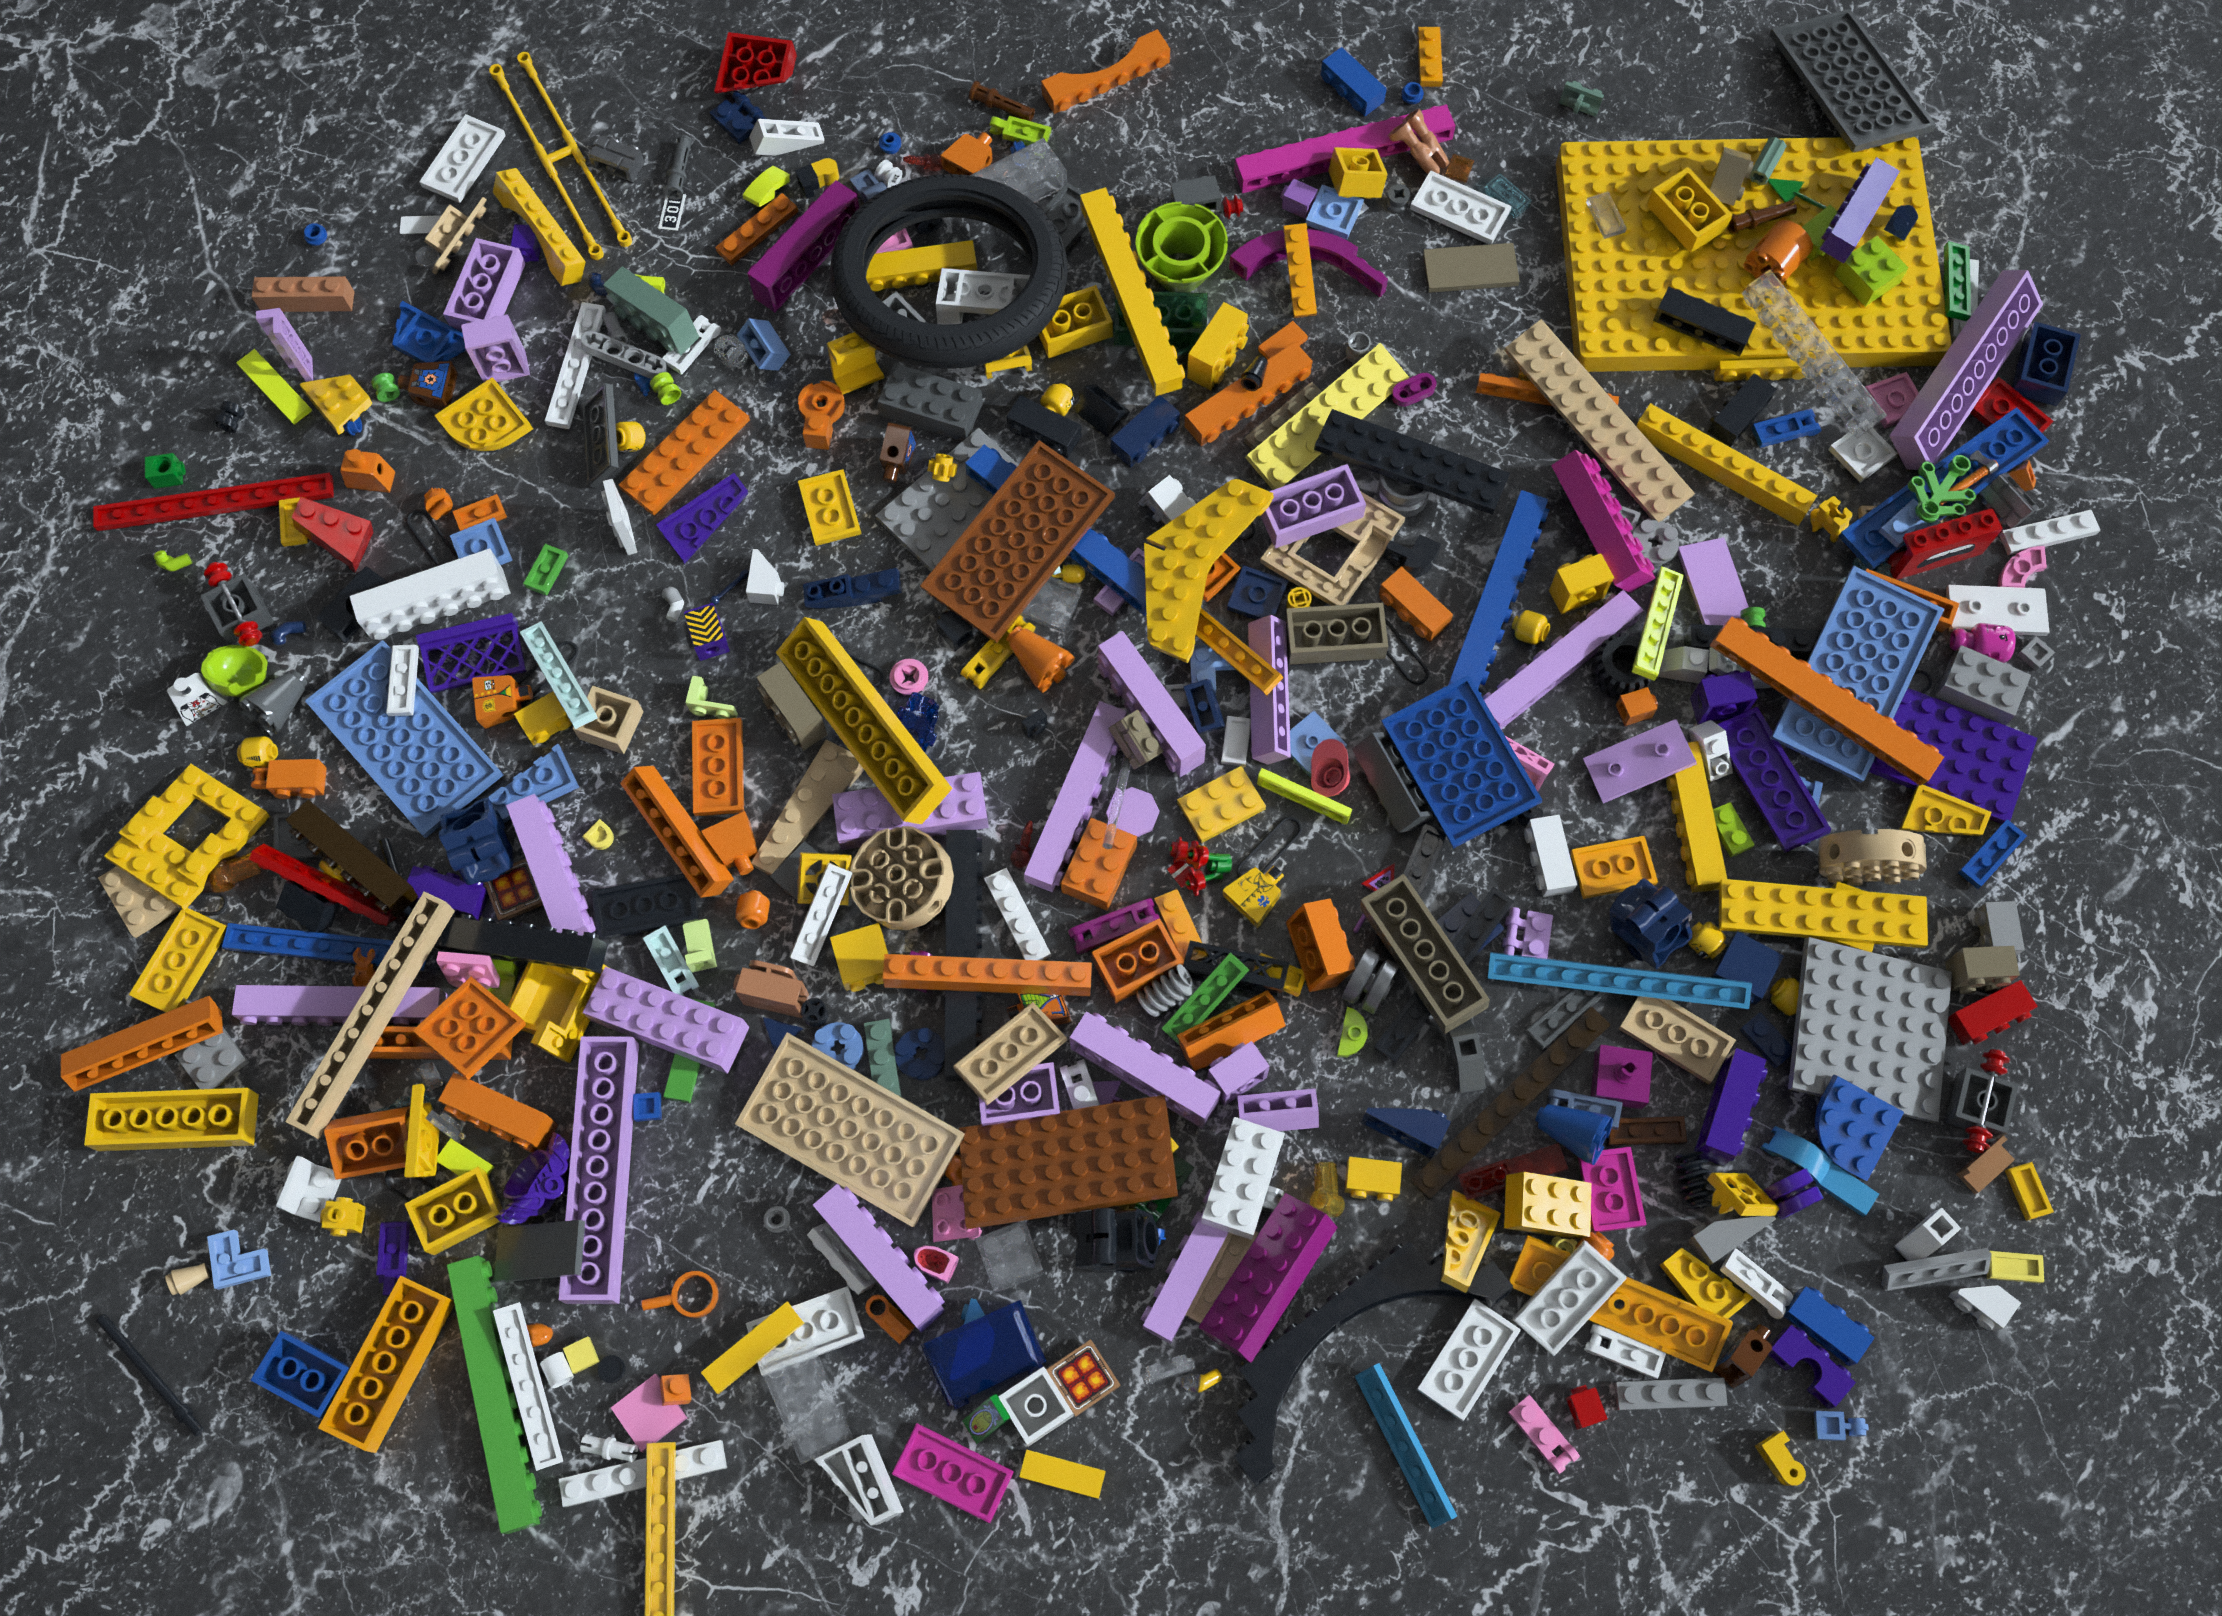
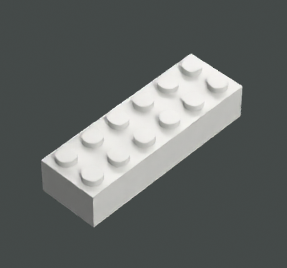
M487 549L350 596L357 622L371 640L374 641L385 639L397 632H406L420 624L432 623L435 619L444 616L455 615L458 611L467 608H476L481 603L490 600H499L505 595L511 594L501 565L492 550Z

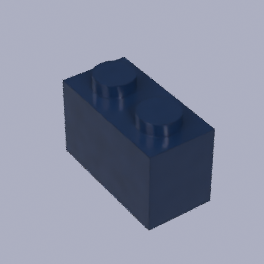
M1204 679L1184 686L1197 732L1205 734L1224 728V720L1211 680Z

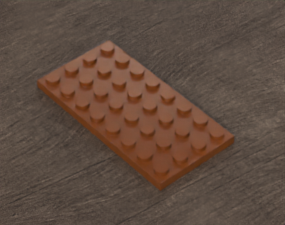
M1039 440L920 587L997 644L1115 498V493Z
M1164 1095L1061 1111L1060 1114L988 1126L980 1124L959 1128L960 1131L965 1133L960 1143L965 1226L967 1229L1178 1196L1167 1103Z

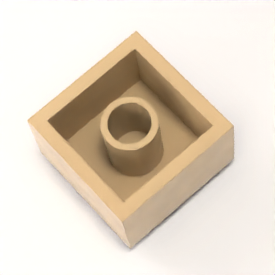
M592 686L587 699L598 718L577 729L573 726V730L579 740L625 754L641 719L643 710L637 700Z

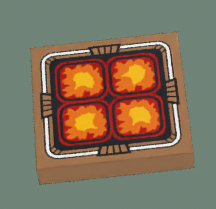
M526 859L513 863V867L498 878L484 882L499 922L500 920H508L543 905Z
M1091 1339L1046 1369L1075 1417L1121 1386Z

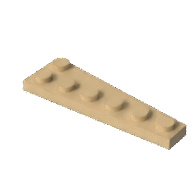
M825 740L751 862L753 867L771 875L806 840L809 832L815 825L823 820L826 812L833 805L832 794L843 793L863 773V767L850 751Z

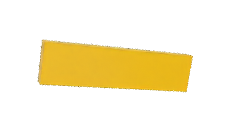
M787 1301L701 1373L715 1392L720 1394L805 1323Z

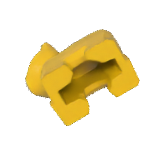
M1832 496L1821 503L1818 507L1819 509L1811 511L1810 522L1812 532H1816L1824 527L1831 534L1830 540L1837 542L1838 535L1849 526L1852 512L1844 508L1842 514L1837 509L1841 502L1835 496Z

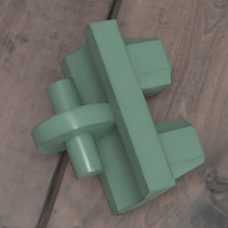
M1567 81L1559 103L1573 108V113L1575 114L1581 111L1596 117L1604 95L1598 89L1590 90L1584 88L1579 82Z

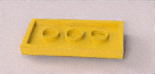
M186 908L185 911L181 909L129 995L165 1013L183 1006L222 943L227 926L189 908Z

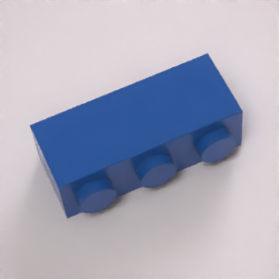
M1343 47L1322 61L1321 76L1323 80L1333 86L1341 97L1348 100L1356 111L1367 116L1384 103L1387 88Z
M1807 1286L1798 1289L1790 1305L1786 1307L1783 1317L1805 1331L1808 1336L1848 1366L1857 1364L1875 1338L1868 1333L1869 1329L1858 1321L1853 1322L1845 1316L1846 1312L1838 1305H1831L1825 1301L1823 1294L1813 1287L1808 1288Z

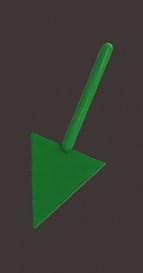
M1771 178L1767 181L1784 203L1793 200L1797 196L1822 210L1827 207L1798 192L1804 184L1803 181Z

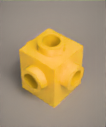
M337 1197L336 1201H326L325 1208L322 1209L320 1214L322 1228L330 1231L331 1236L346 1237L347 1233H362L366 1207L352 1202L353 1199L345 1197Z

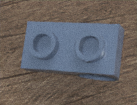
M869 168L850 178L851 186L864 203L887 189L883 182L877 181Z

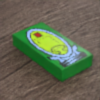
M995 1394L970 1413L962 1422L975 1443L978 1444L1011 1417L997 1394Z

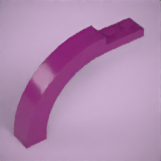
M1307 229L1311 259L1320 260L1338 267L1379 297L1386 292L1388 278L1381 271L1375 270L1368 265L1363 258L1357 257V246L1339 236ZM1283 230L1264 234L1238 248L1230 255L1229 269L1247 281L1263 267L1287 259Z

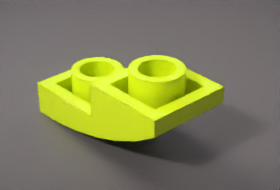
M775 166L768 168L749 185L743 193V199L761 207L775 199V190L790 182V174Z

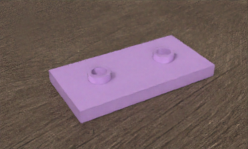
M1676 719L1583 758L1603 803L1697 765Z

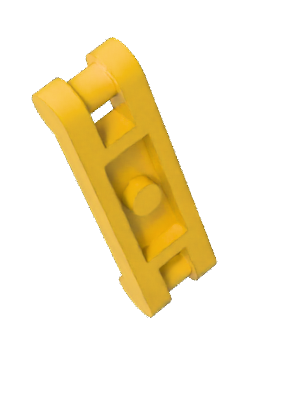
M1019 615L997 644L990 639L962 669L961 675L966 679L970 678L978 689L983 688L988 679L1013 653L1009 646L1010 643L1007 641V637L1013 629L1021 626L1023 629L1026 628L1034 632L1036 627L1030 622L1026 623L1023 617ZM978 666L984 669L980 674L975 671Z

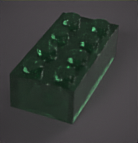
M1152 291L1154 307H1158L1161 313L1162 320L1160 322L1162 327L1166 326L1169 332L1170 339L1168 341L1170 346L1183 347L1184 345H1189L1193 347L1207 327L1208 293ZM1115 297L1114 345L1135 346Z

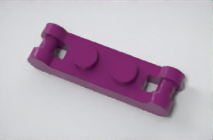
M1149 898L1069 929L1070 938L1074 939L1076 943L1074 947L1078 955L1084 954L1093 948L1117 940L1159 919V915L1155 914L1153 909L1155 907L1153 900ZM1144 912L1146 918L1140 920L1137 913ZM1090 932L1092 938L1085 941L1083 934Z

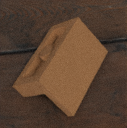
M2004 1135L1989 1144V1150L1979 1153L1956 1174L1974 1194L1979 1193L2015 1160L2002 1146L2007 1140Z

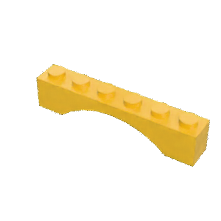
M514 168L496 172L493 194L504 208L517 212L531 227L543 249L549 270L559 284L564 286L581 282L586 261L518 169Z

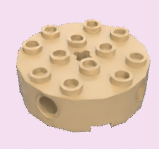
M915 827L887 828L876 832L864 842L854 857L850 870L852 872V887H850L852 899L862 913L888 929L910 930L928 923L941 912L949 899L954 878L951 860L938 842Z
M1878 829L1876 834H1862L1861 830H1852L1831 834L1821 838L1819 841V873L1827 877L1828 882L1847 881V885L1859 886L1863 885V882L1884 881L1887 885L1900 884V879H1919V875L1923 874L1927 869L1926 846L1923 836L1910 831Z

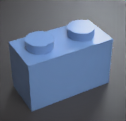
M748 319L737 334L758 369L778 371L791 355L769 321Z

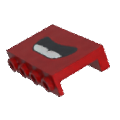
M1992 508L1905 534L1903 540L1907 550L1892 555L1885 562L1893 578L1896 580L1982 555L2003 528Z

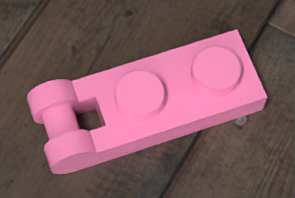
M1530 1395L1508 1412L1557 1474H1561L1570 1461L1575 1462L1580 1457L1575 1448L1568 1443ZM1557 1446L1563 1451L1558 1457L1552 1453V1450Z

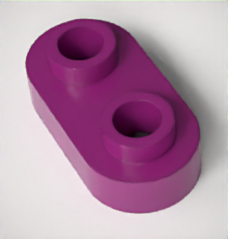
M1420 373L1397 383L1392 392L1393 402L1398 406L1406 407L1430 397L1435 392L1436 379L1429 373Z

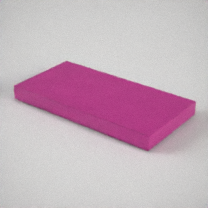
M916 1423L892 1472V1475L988 1523H991L1014 1474V1471Z

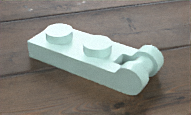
M666 926L643 938L672 992L683 996V992L690 988L694 990L699 987L697 980L686 965L685 959ZM684 974L686 980L677 984L675 978Z

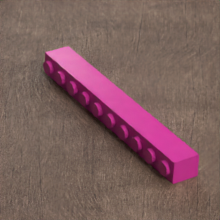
M1447 104L1422 110L1424 122L1428 130L1436 136L1438 143L1453 139L1456 125ZM1407 115L1391 117L1387 120L1371 122L1364 126L1351 127L1337 133H1328L1321 137L1308 138L1298 143L1285 144L1282 147L1265 149L1259 153L1242 155L1239 158H1235L1234 173L1243 194L1289 182L1293 179L1297 180L1328 172L1334 147L1377 149L1380 158L1409 151L1410 148L1404 141L1393 142L1388 137V134L1395 127L1403 123L1402 121ZM1413 130L1414 134L1421 142L1419 135Z

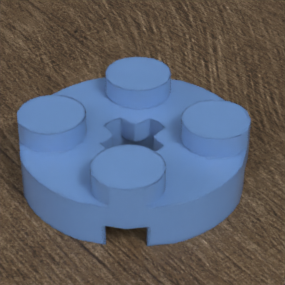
M842 1022L830 1023L816 1031L812 1042L814 1048L851 1069L855 1068V1065L858 1064L864 1054V1043L860 1034L852 1025ZM837 1042L845 1045V1049H841V1054L836 1055L835 1051H831V1047Z

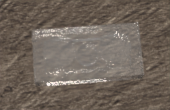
M432 1110L425 1118L459 1144L466 1137L460 1131L463 1126L444 1111L439 1115Z

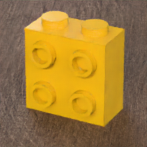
M879 923L830 937L846 991H860L866 987L865 985L874 982L876 984H883L884 954H888V950Z

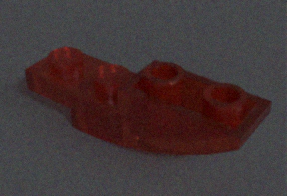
M1556 1143L1512 1159L1507 1158L1460 1174L1458 1177L1466 1199L1469 1201L1506 1191V1175L1528 1172L1549 1176L1567 1170L1568 1167L1560 1145Z

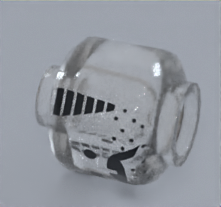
M726 334L719 337L715 342L714 356L726 367L733 369L741 367L746 363L748 352L745 349V344L737 336Z

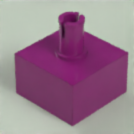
M1600 1045L1594 1053L1591 1096L1623 1102L1622 1107L1642 1110L1649 1103L1653 1052Z

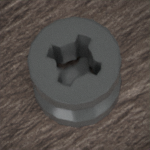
M1396 184L1388 190L1386 206L1390 212L1399 214L1408 208L1410 191L1406 186Z

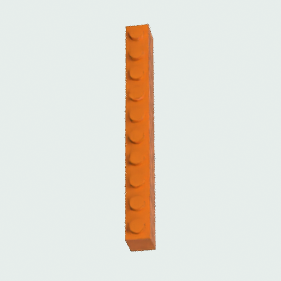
M1731 616L1710 644V647L1740 667L1750 671L1751 674L1918 785H1922L1930 780L1944 756L1939 754V750L1936 747L1924 744L1917 739L1918 737L1915 733L1903 730L1896 725L1892 718L1880 715L1874 711L1875 708L1871 704L1859 701L1853 697L1854 694L1850 690L1838 687L1832 683V679L1827 675L1818 674L1811 669L1809 663L1801 659L1797 660L1790 655L1789 650L1785 647L1776 646L1769 641L1765 634L1753 631L1740 618Z

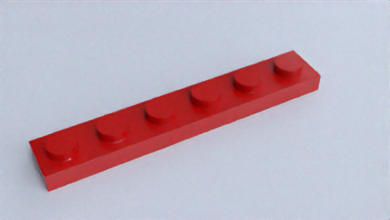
M262 844L251 851L249 860L257 863L260 868L272 870L285 880L294 881L308 891L317 892L325 896L328 901L340 903L348 907L353 913L371 918L376 924L387 926L396 919L389 912L386 914L381 912L374 903L376 901L372 897L366 899L356 888L266 844Z

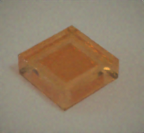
M1453 154L1445 176L1467 183L1474 160Z

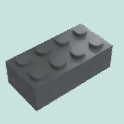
M894 363L878 399L880 416L960 441H964L971 434L983 405L981 389Z

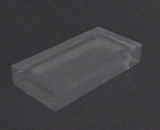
M1609 191L1587 198L1586 204L1604 239L1625 233L1627 227Z

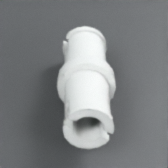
M588 1434L584 1435L581 1443H586V1446L580 1445L581 1452L601 1455L603 1459L607 1460L616 1458L631 1463L637 1457V1454H633V1451L638 1452V1446L635 1444L618 1442L616 1438L612 1437L603 1439Z

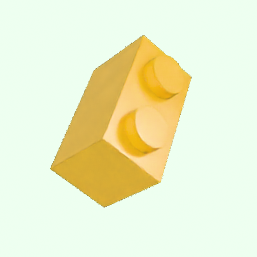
M553 691L514 713L533 745L547 741L554 733L566 730L572 725Z
M1349 1157L1344 1193H1351L1350 1196L1353 1198L1365 1199L1366 1195L1377 1196L1379 1201L1392 1202L1393 1198L1397 1199L1400 1194L1402 1163Z

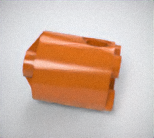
M1778 221L1747 255L1743 266L1746 271L1752 273L1759 280L1763 288L1770 289L1771 287L1782 286L1812 252L1813 243L1811 237L1801 226L1792 221Z

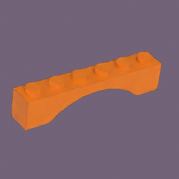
M1157 29L1139 37L1134 47L1123 59L1106 69L1086 74L1060 72L1042 80V96L1054 114L1065 111L1071 106L1080 102H1086L1089 98L1098 94L1106 93L1109 89L1118 85H1124L1136 77L1144 76L1156 68L1164 67L1170 63V47Z

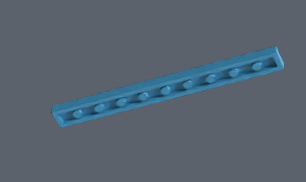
M1490 952L1488 979L1749 1009L1752 983L1745 981Z

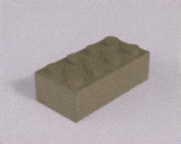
M1383 603L1286 609L1285 622L1289 665L1386 658L1388 639Z

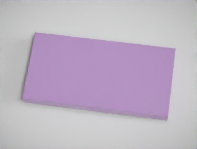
M1725 538L1680 546L1677 553L1701 623L1703 625H1724L1731 616L1741 619V610L1749 606Z

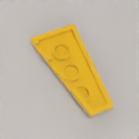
M1452 1190L1449 1199L1441 1281L1466 1293L1501 1213L1455 1190Z

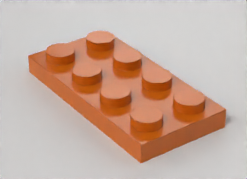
M727 718L692 721L694 816L743 812L742 719Z

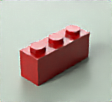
M2019 980L1953 1013L1948 1017V1022L1963 1045L1971 1041L1976 1045L1988 1039L1987 1033L1994 1030L1996 1034H1999L2010 1028L2009 1022L2016 1020L2017 1023H2021L2032 1017L2030 1012L2038 1006L2023 982Z

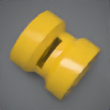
M1302 587L1292 589L1287 597L1286 609L1310 607L1312 600L1310 592Z

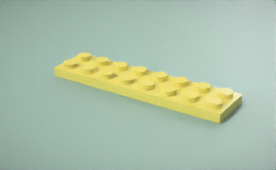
M1379 343L1252 450L1245 458L1272 490L1283 487L1322 454L1315 451L1314 446L1332 409L1363 419L1392 394L1393 388L1397 383L1410 377L1384 346Z

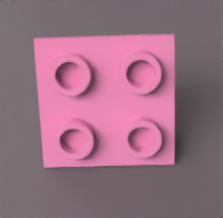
M963 1185L935 1189L932 1195L933 1242L969 1238L970 1240L979 1239L980 1234H982L980 1228L967 1229L965 1226Z

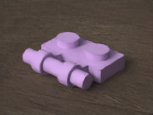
M1511 907L1505 922L1507 934L1506 938H1503L1502 944L1504 954L1514 955V950L1521 951V956L1547 959L1553 915L1527 911L1526 919L1524 920L1519 918L1520 909ZM1517 929L1524 930L1523 941L1516 939Z

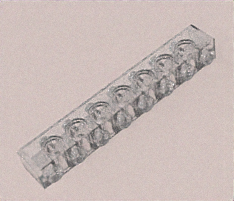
M1771 269L1745 288L1742 295L1746 304L1754 308L1758 313L1759 320L1769 327L1773 332L1774 339L1785 347L1790 359L1797 362L1802 369L1803 375L1813 382L1818 394L1829 402L1833 413L1840 416L1845 423L1846 429L1851 434L1855 435L1858 439L1887 416ZM1764 298H1769L1773 304L1767 303ZM1779 316L1785 317L1787 322L1781 321ZM1793 334H1798L1802 340H1797ZM1808 352L1814 353L1816 359L1811 358ZM1822 370L1828 371L1831 377L1825 376ZM1837 388L1842 389L1845 395L1839 394ZM1852 406L1858 408L1860 414L1855 413L1852 410Z

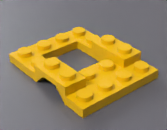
M190 764L159 798L153 795L120 830L121 838L104 857L185 911L203 891L208 874L222 859L236 855L270 816L268 812L193 764ZM195 799H198L228 818L229 821L216 835L210 833L192 853L163 833Z

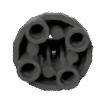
M293 670L291 673H285L243 695L239 699V705L242 708L240 712L241 717L248 723L254 722L260 731L269 738L277 734L303 694L305 686L308 684L306 679L299 672Z

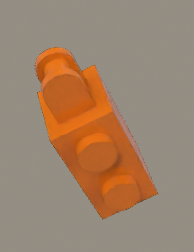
M319 759L269 760L268 768L253 769L252 774L255 777L254 781L251 782V787L255 789H268L279 799H289L290 796L310 799L316 795H324L327 768Z

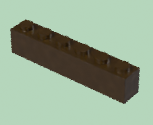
M309 799L286 819V822L291 827L288 831L297 841L303 839L307 842L305 846L315 856L320 853L324 857L322 859L323 862L330 869L334 870L337 868L340 870V876L348 884L351 885L354 882L359 886L357 890L366 899L372 897L376 901L374 903L375 906L384 914L389 912L396 918L418 898L414 888Z

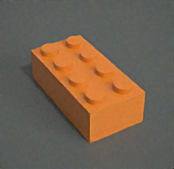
M454 1072L438 1100L445 1105L444 1111L450 1113L451 1116L463 1122L467 1120L485 1132H488L490 1129V1132L509 1143L513 1139L514 1143L520 1145L519 1147L531 1153L535 1150L545 1151L552 1133L558 1127V1124L545 1113L470 1079L467 1080L465 1077Z

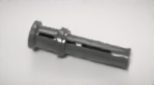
M681 135L677 139L673 164L666 175L668 179L667 185L663 188V194L673 200H679L683 197L682 187L687 180L685 168L692 139L686 135Z

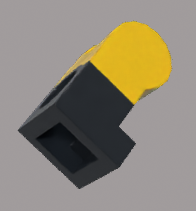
M830 158L822 159L795 170L797 182L806 199L815 196L814 190L824 185H831L835 180H839L837 163Z

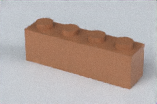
M346 276L254 277L252 298L260 310L280 308L282 312L352 311L354 290Z

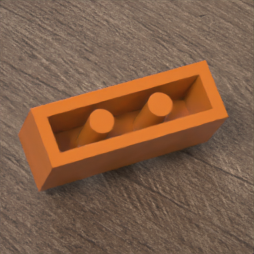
M1402 566L1381 584L1379 595L1383 603L1387 606H1392L1397 611L1398 616L1404 622L1408 621L1421 638L1425 637L1431 642L1450 625L1453 614Z

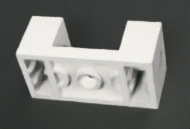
M942 268L936 299L937 323L942 325L961 324L964 312L994 314L1021 293L1030 275ZM985 290L990 292L988 295L980 294L981 291Z

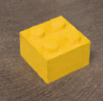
M1334 147L1328 172L1338 196L1344 198H1381L1388 174L1377 149Z
M1601 553L1595 556L1587 555L1577 563H1566L1557 569L1549 592L1562 615L1605 598L1614 576Z

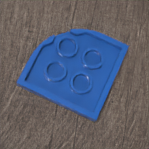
M1833 1074L1818 1103L1815 1115V1129L1818 1132L1821 1143L1820 1147L1833 1163L1868 1181L1904 1112Z

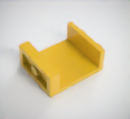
M855 332L827 343L833 380L841 389L842 395L884 378V374L876 363V349L861 339Z

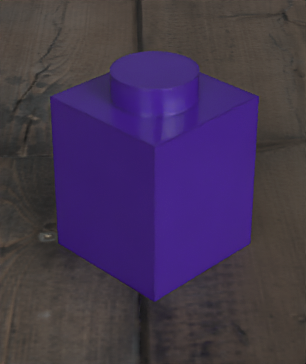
M514 224L511 247L519 248L525 262L539 261L541 245L529 225Z

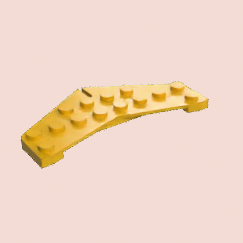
M1232 479L1146 538L1148 543L1165 549L1163 551L1144 543L1147 639L1152 648L1183 662H1189L1194 651L1195 634L1207 574L1213 563L1257 516H1261L1270 506L1274 498L1272 492L1239 479Z

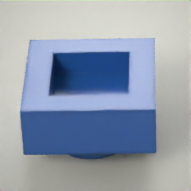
M660 1092L633 1094V1117L635 1122L662 1120Z

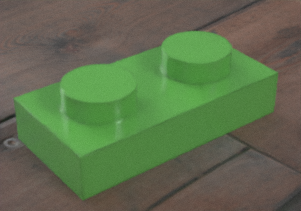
M545 544L524 581V586L547 596L568 558L567 552Z

